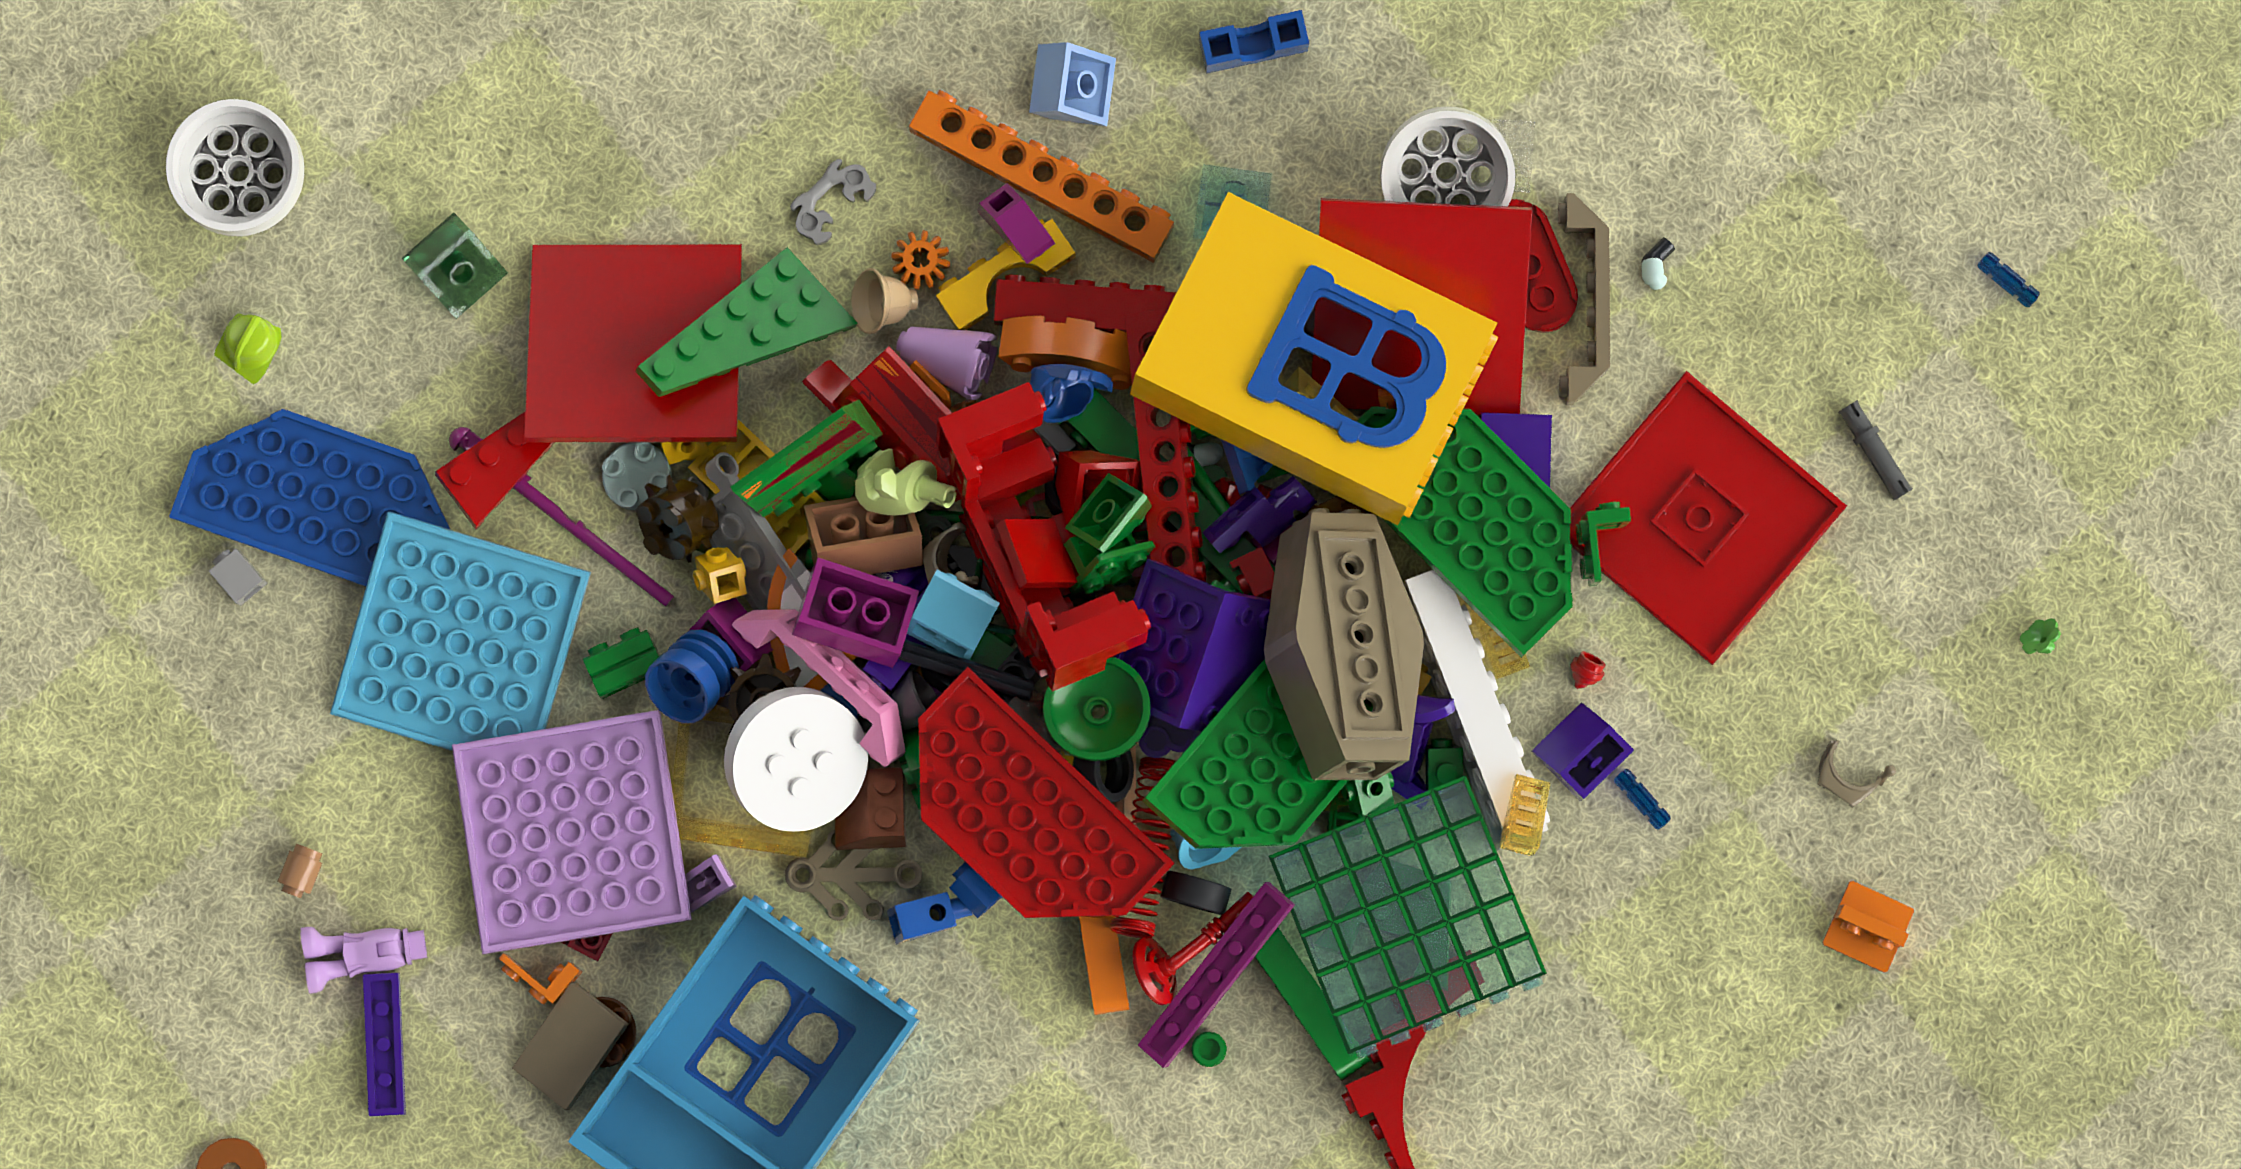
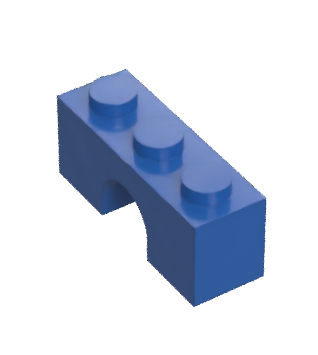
M1302 10L1268 17L1267 21L1250 27L1234 28V25L1199 32V43L1206 74L1308 52L1309 39Z

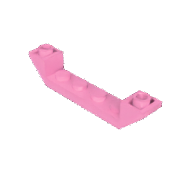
M796 609L752 610L733 622L732 626L741 634L743 639L756 648L763 646L778 636L781 642L798 654L811 670L817 672L826 680L837 694L842 695L853 705L863 718L868 719L873 725L859 744L869 753L872 759L886 767L903 756L906 750L898 704L841 651L792 635L798 615Z

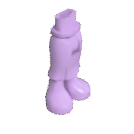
M314 927L301 928V942L305 959L343 952L342 960L305 963L309 994L322 991L328 981L338 977L349 975L352 978L361 973L390 971L402 967L406 963L407 965H412V960L427 958L424 930L408 932L407 928H404L402 931L395 928H382L356 934L344 932V935L323 936Z

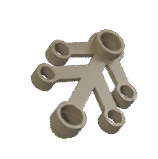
M835 830L829 833L827 841L810 858H796L788 864L785 870V880L788 886L796 892H810L827 909L829 917L835 921H841L847 917L846 915L849 912L848 905L842 900H836L820 882H836L862 908L865 918L876 921L882 917L884 907L878 900L871 899L855 882H897L902 888L911 889L919 885L923 875L921 867L911 860L900 862L896 868H855L872 850H878L879 848L853 849L835 868H820L836 851V846L831 842ZM801 868L807 869L810 874L805 882H800L796 878V873ZM911 868L915 871V878L912 881L907 882L903 880L902 871L904 869ZM840 903L844 906L845 911L842 916L835 917L832 915L831 908L834 904ZM871 903L877 904L880 908L879 914L875 917H870L866 912L867 906Z

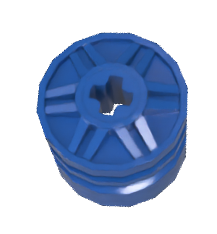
M690 630L681 635L669 647L668 651L661 654L649 666L645 674V687L651 701L667 717L681 723H695L704 718L715 707L719 698L730 692L735 681L729 669L731 667L733 669L734 667L739 668L735 654L718 636L704 630Z

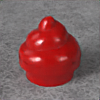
M1582 651L1578 657H1574L1570 668L1573 671L1572 678L1575 681V688L1582 689L1601 681L1605 675L1603 669L1606 664L1597 656Z

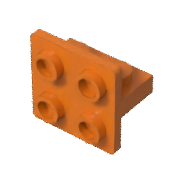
M1850 881L1822 943L1828 948L1885 973L1889 970L1897 949L1905 945L1909 936L1905 931L1913 916L1914 909L1857 882Z

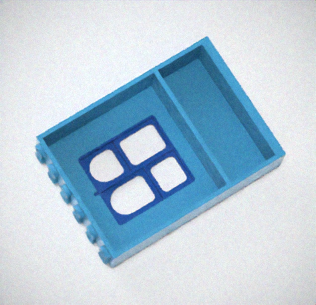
M754 895L751 900L743 896L568 1142L605 1169H816L919 1024L920 1020L915 1017L918 1010L901 998L896 1003L885 996L889 989L870 977L865 982L858 977L857 974L861 969L841 956L838 962L830 957L828 954L831 948L816 937L812 936L809 941L799 935L803 929L784 915L778 920L770 914L774 907L758 896ZM765 979H774L783 983L788 989L791 996V1006L787 1015L765 1044L759 1045L733 1027L730 1023V1018L755 984ZM812 1013H822L829 1016L835 1022L838 1029V1041L822 1064L814 1063L788 1043V1037L798 1022L806 1015ZM717 1037H724L752 1059L750 1067L731 1091L722 1089L697 1069L699 1061ZM776 1056H781L809 1077V1084L783 1121L778 1125H773L747 1107L745 1097L771 1060Z

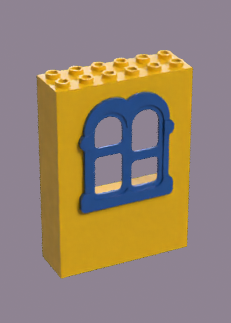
M1228 192L1135 373L1130 395L1398 525L1402 516L1410 518L1423 492V489L1417 486L1420 485L1425 488L1438 461V458L1432 455L1440 457L1454 429L1448 426V424L1455 426L1468 400V397L1462 394L1470 396L1483 370V367L1478 365V363L1483 366L1485 365L1498 339V336L1492 334L1497 322ZM1325 297L1371 320L1372 327L1357 355L1350 356L1304 332V325L1319 298ZM1393 330L1417 344L1421 351L1422 360L1420 367L1414 374L1398 378L1373 367L1371 360L1386 331ZM1294 348H1302L1328 361L1331 365V369L1318 395L1313 399L1282 386L1278 381V377ZM1346 373H1353L1378 385L1393 396L1396 401L1397 411L1395 418L1390 424L1382 428L1367 427L1331 409L1330 402Z

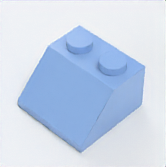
M1068 42L1038 44L1029 113L1053 120L1107 126L1116 58Z

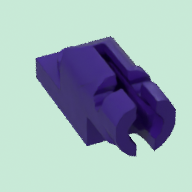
M1292 476L1286 482L1271 490V496L1267 499L1256 487L1246 492L1202 533L1219 553L1223 552L1226 548L1233 547L1240 540L1241 534L1246 530L1264 547L1275 540L1296 521L1293 510L1301 511L1305 514L1317 501Z

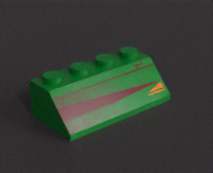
M857 400L837 410L730 486V488L762 517L773 512L778 517L794 506L791 499L802 493L804 497H807L822 486L819 480L829 473L834 478L850 466L847 460L856 453L862 458L878 447L875 440L881 437L883 433L861 401Z

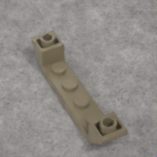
M1567 193L1564 203H1558V224H1565V233H1592V237L1586 238V258H1593V272H1587L1586 291L1587 293H1593V306H1587L1586 314L1587 327H1593V341H1587V362H1593V366H1568L1566 376H1560L1559 378L1560 397H1566V405H1574L1610 368L1609 227L1574 193Z

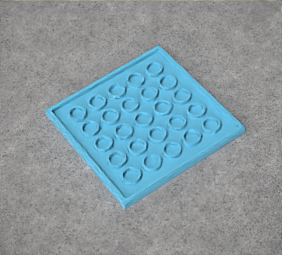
M387 512L330 714L448 750H452L453 744L546 729L591 572L397 513Z

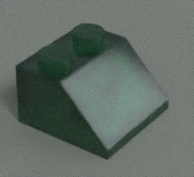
M454 212L402 257V260L456 319L508 274L505 268Z

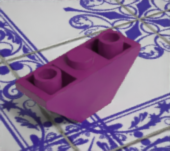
M1008 183L978 204L977 211L980 216L1026 264L1042 255L1055 244L1052 237L1023 198Z

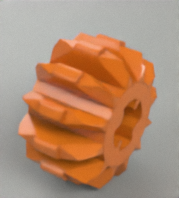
M923 230L921 240L916 241L915 234L909 232V245L903 240L897 241V246L904 253L893 252L891 254L892 260L901 262L892 268L894 274L905 272L900 280L905 285L913 277V288L915 290L920 289L921 280H926L927 287L932 289L934 288L931 278L933 275L940 281L945 279V275L938 268H950V261L941 259L949 254L948 247L936 249L941 243V238L935 236L929 243L928 231ZM917 253L922 256V253H926L929 264L925 267L920 264V268L914 266L915 260L913 256Z

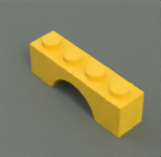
M1043 219L1039 221L1052 237L1055 244L1030 263L1026 264L1005 242L996 249L999 254L988 261L985 257L979 259L968 267L969 274L960 280L953 277L938 288L940 293L936 295V299L957 330H967L989 316L987 307L989 289L995 279L1005 271L1025 267L1034 269L1047 277L1076 258L1075 251L1053 219L1046 223Z

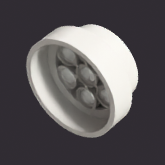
M228 99L205 105L193 112L182 122L169 144L166 157V175L169 188L176 202L200 226L221 235L248 236L271 228L281 221L293 208L300 195L304 181V159L296 137L275 113L251 101ZM223 136H233L234 142L230 149L225 151L218 150V142ZM260 137L268 138L266 150L260 153L253 152L252 145L256 139ZM205 164H212L214 166L213 175L205 180L199 179V169ZM240 166H247L249 168L247 178L239 182L234 181V170ZM274 168H282L284 175L281 181L274 184L269 183L267 180L268 173ZM219 195H228V206L223 210H214L213 202L215 198ZM254 197H263L264 205L262 209L258 212H249V201Z
M1436 107L1412 116L1394 132L1382 156L1380 179L1385 201L1415 202L1419 192L1428 190L1435 195L1433 203L1450 204L1451 199L1455 195L1464 194L1470 200L1469 205L1508 207L1515 186V167L1505 139L1487 119L1464 108ZM1435 130L1441 133V143L1436 147L1424 145L1422 139L1426 132ZM1471 134L1476 137L1477 143L1472 150L1462 151L1458 148L1457 142L1462 135ZM1414 158L1421 163V169L1417 174L1407 175L1401 170L1402 164L1407 159ZM1444 162L1452 163L1456 167L1455 174L1449 179H1442L1436 174L1438 166ZM1478 166H1485L1490 170V177L1483 183H1477L1471 179L1472 171Z

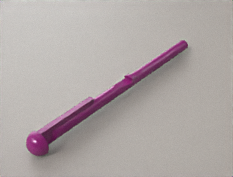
M458 427L449 436V444L454 451L459 447L466 451L483 440L467 427ZM528 474L513 487L514 490L662 605L667 607L674 598L670 592L587 529L581 520L577 524L572 521L558 505L528 483L532 479Z

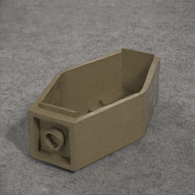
M1327 508L1313 509L1308 512L1306 517L1293 522L1292 527L1280 534L1264 644L1265 663L1312 779L1377 780L1406 763L1410 758L1424 649L1423 631L1376 515L1363 514L1359 509H1348L1340 513H1330ZM1355 631H1358L1363 635L1362 643H1360L1356 639L1354 635ZM1364 700H1368L1372 703V712L1366 709V707L1364 706Z

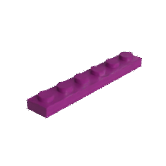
M1264 882L1138 1043V1046L1162 1068L1168 1067L1295 904L1270 882Z

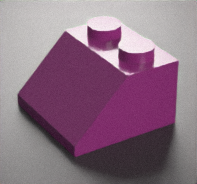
M736 598L717 603L708 609L689 629V631L704 630L718 636L735 654L739 669L745 672L758 667L762 654H769L770 656L773 651L770 642L759 648L754 647L751 643L745 641L741 634L732 626L736 619L748 613Z

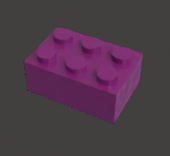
M818 557L811 570L792 635L893 668L901 655L919 590Z

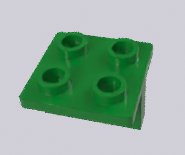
M1130 534L1102 553L1077 536L1069 538L1064 546L1079 574L1076 578L1077 583L1069 588L1071 594L1082 591L1090 594L1098 591L1104 585L1113 584L1116 587L1125 584L1132 578L1131 574L1133 571L1146 563L1147 556L1156 547L1153 541L1136 544L1132 534Z

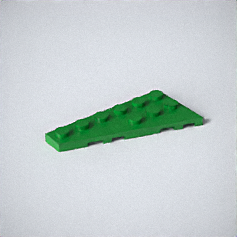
M787 247L641 363L635 372L658 397L695 385L703 379L727 374L732 369L764 361L795 350L796 347L812 341H821L829 335L840 331L846 332L855 328L858 323Z

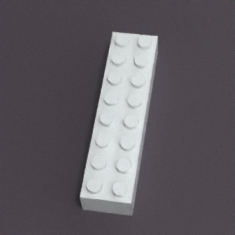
M1434 570L1405 580L1403 584L1423 631L1424 649L1422 661L1429 668L1427 673L1432 677L1430 681L1437 698H1454L1455 711L1445 717L1455 744L1463 748V765L1497 851L1547 831L1546 823L1550 822L1547 809L1542 802L1539 804L1533 791L1537 789L1534 776L1529 769H1524L1520 758L1524 756L1521 743L1516 736L1512 737L1507 724L1511 723L1508 710L1503 703L1499 705L1494 691L1498 690L1493 673L1490 670L1486 672L1481 658L1485 657V653L1478 638L1473 639L1469 629L1472 620L1465 605L1460 606L1456 592Z

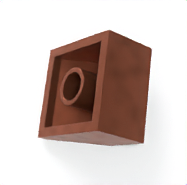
M902 768L867 769L858 794L852 803L835 818L836 850L906 847L905 783Z

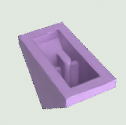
M717 854L685 874L691 913L737 887L721 857Z

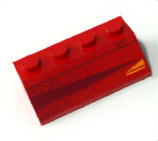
M888 346L834 400L841 407L857 400L861 401L883 433L881 437L875 440V443L882 451L889 448L893 450L895 466L901 471L915 461H930L936 467L937 481L948 485L945 473L950 472L948 458L941 459L936 446L938 418L952 412L894 350Z

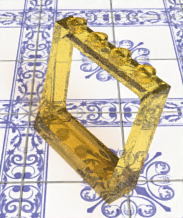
M717 705L701 719L734 724L730 710L717 708ZM679 722L672 782L679 838L688 841L806 857L809 853L813 829L799 832L783 831L689 817L683 813L691 723Z

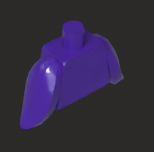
M1417 696L1409 761L1390 771L1394 780V787L1391 789L1405 799L1428 791L1426 790L1424 780L1418 772L1421 770L1433 722L1447 717L1455 711L1454 698ZM1430 795L1411 803L1420 811H1423L1430 802Z

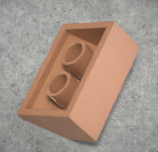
M856 497L803 505L813 564H815L819 557L870 575L923 565L922 535L915 513L894 516L870 512L859 503Z

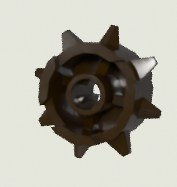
M668 475L664 488L651 483H647L644 486L648 499L637 507L636 515L644 536V547L650 554L657 555L659 553L661 556L671 560L686 558L687 562L691 563L692 552L697 550L705 554L707 550L712 548L710 540L713 533L719 528L718 513L711 498L705 501L702 495L695 490L698 487L696 483L686 479L673 481L671 476Z
M762 654L757 668L749 669L746 672L737 667L729 669L735 682L730 689V694L719 698L716 705L730 709V715L735 724L742 713L757 701L759 695L765 696L768 693L783 688L797 687L795 683L802 670L796 667L783 673L773 668L769 654Z

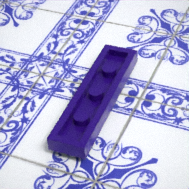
M400 973L363 974L369 1116L406 1115Z

